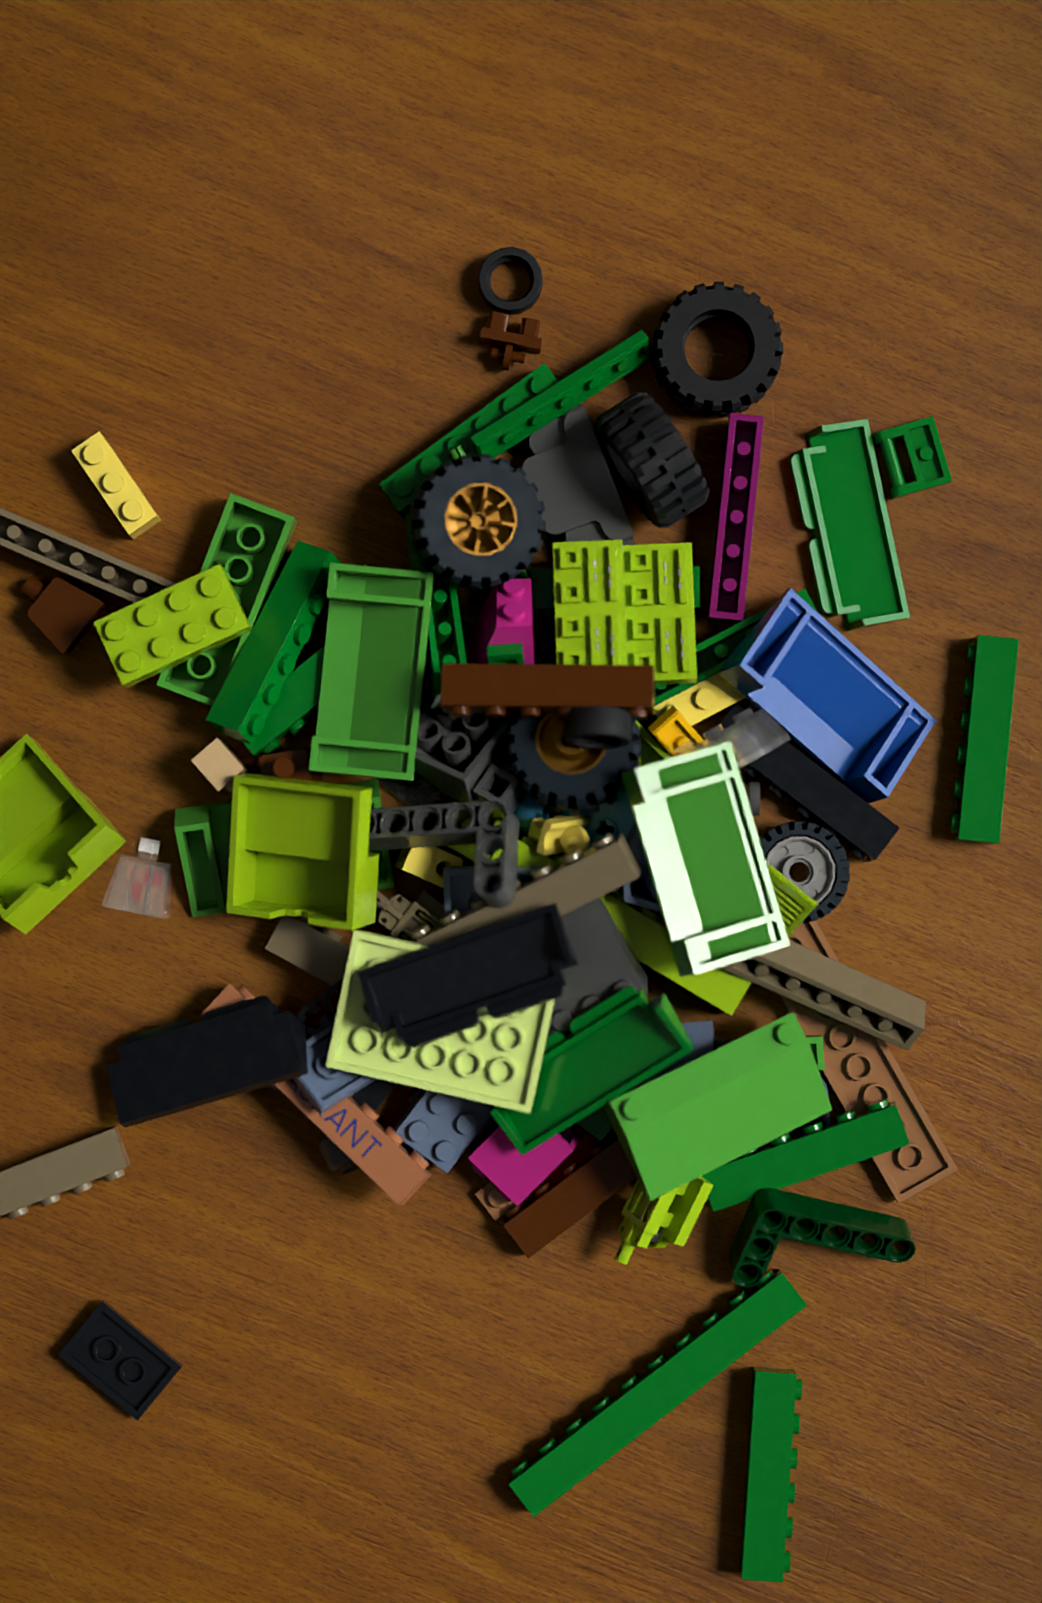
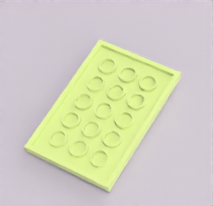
M354 930L326 1067L531 1113L555 999L499 1019L492 1018L487 1012L479 1015V1023L473 1028L415 1048L408 1047L405 1042L398 1038L395 1028L381 1033L371 1024L357 972L431 946L362 930Z

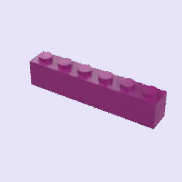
M730 413L728 417L707 621L738 624L744 618L764 416Z

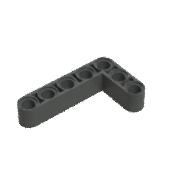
M500 801L371 809L370 826H372V829L369 832L368 850L476 844L474 888L476 892L494 908L506 907L513 901L516 893L519 821ZM504 816L502 822L494 826L496 819ZM470 819L469 824L466 827L461 828L462 823L465 820ZM437 821V825L432 830L428 831L429 826L433 822ZM405 823L403 829L396 833L397 828ZM502 849L499 857L491 860L493 854L497 850ZM500 882L499 888L495 892L490 893L492 886Z

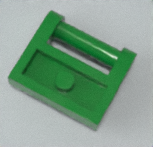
M933 416L873 434L876 444H880L892 484L890 493L893 500L952 482ZM902 437L915 480L905 484L893 443L894 439Z

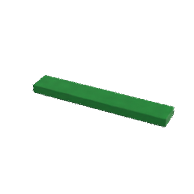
M640 330L470 437L476 456L479 454H490L491 458L497 457L652 359L648 336L643 330Z

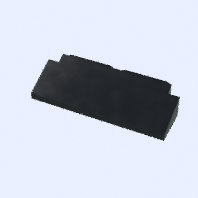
M554 903L357 973L371 1024L381 1033L395 1028L398 1038L405 1042L408 1047L415 1048L475 1027L479 1023V1015L488 1012L492 1018L499 1019L559 998L564 992L563 986L567 985L562 970L578 965V961L559 908Z
M262 995L207 1012L202 1016L201 1021L196 1023L191 1022L189 1019H183L131 1035L125 1040L123 1045L118 1046L121 1061L106 1065L119 1122L126 1128L307 1075L305 1024L289 1010L279 1013V1008L272 1003V1000Z

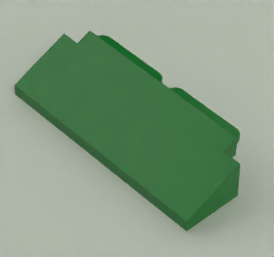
M868 419L822 425L806 432L805 437L808 448L794 452V455L789 459V466L801 522L806 529L810 530L812 540L807 544V550L821 611L828 614L829 618L844 615L847 631L910 618Z
M626 986L574 1018L570 1025L572 1032L567 1036L558 1031L552 1032L547 1036L531 1113L492 1105L490 1109V1114L522 1156L693 1051L694 1045L664 993L649 1002L642 988L637 991L632 986Z

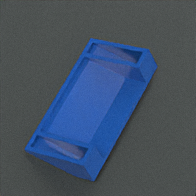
M791 588L782 594L738 644L719 672L721 676L839 781L867 803L889 797L936 722L932 715Z

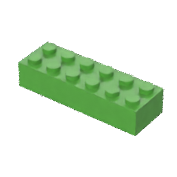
M230 493L200 573L218 564L223 566L249 624L253 628L270 595L297 521L293 516ZM250 632L161 672L156 685L167 691L212 707Z

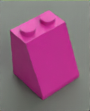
M531 578L511 579L495 587L493 586L468 635L467 664H489L487 645L522 643L525 664H536V630Z
M574 1123L522 1156L498 1124L474 1149L468 1159L472 1162L473 1169L480 1176L488 1177L497 1186V1192L502 1198L509 1202L512 1201L518 1206L574 1150L585 1131L577 1123Z

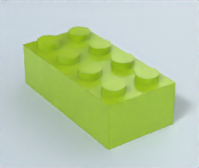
M221 564L94 622L122 685L126 688L253 631Z

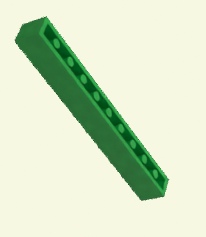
M771 1269L766 1271L762 1280L754 1289L747 1294L743 1290L727 1302L730 1307L719 1315L715 1311L700 1323L703 1328L693 1336L688 1332L673 1344L676 1349L666 1357L661 1353L653 1358L646 1365L648 1371L639 1378L634 1374L626 1379L619 1386L621 1392L612 1399L607 1395L599 1400L592 1407L594 1412L583 1420L581 1417L573 1420L564 1429L567 1433L557 1441L554 1438L546 1441L537 1449L539 1455L532 1461L528 1462L524 1459L510 1470L512 1476L508 1478V1485L531 1515L535 1517L805 1308L807 1304L780 1269L774 1273Z

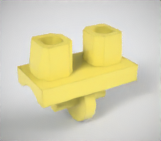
M561 814L555 815L552 819L533 818L528 838L538 842L536 852L543 856L565 852L568 854L579 848L581 852H584L588 849L590 841L585 827L590 823L591 818L583 814L564 816Z

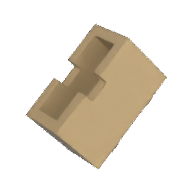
M219 738L214 739L191 760L216 790L223 794L227 792L233 793V776L250 772L224 741Z

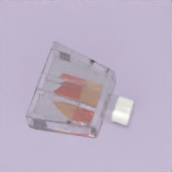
M141 837L137 857L121 854L102 901V907L169 919L172 865L157 861L161 841Z

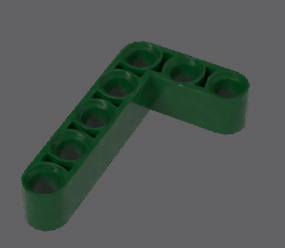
M765 1188L753 1196L728 1251V1259L734 1282L741 1287H752L762 1280L781 1237L894 1263H902L911 1259L915 1254L916 1248L908 1223L900 1217L778 1189Z

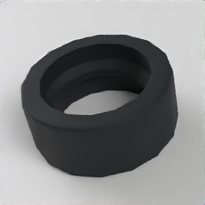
M516 247L500 248L489 254L482 263L478 275L480 294L485 303L495 312L507 315L521 314L532 308L539 299L543 286L542 271L537 260L526 250ZM513 261L520 263L527 269L531 284L523 297L518 300L507 301L494 293L491 288L490 279L492 272L498 265Z
M586 706L573 708L565 712L564 742L568 745L578 748L602 750L621 748L630 744L631 714L625 710L604 706Z

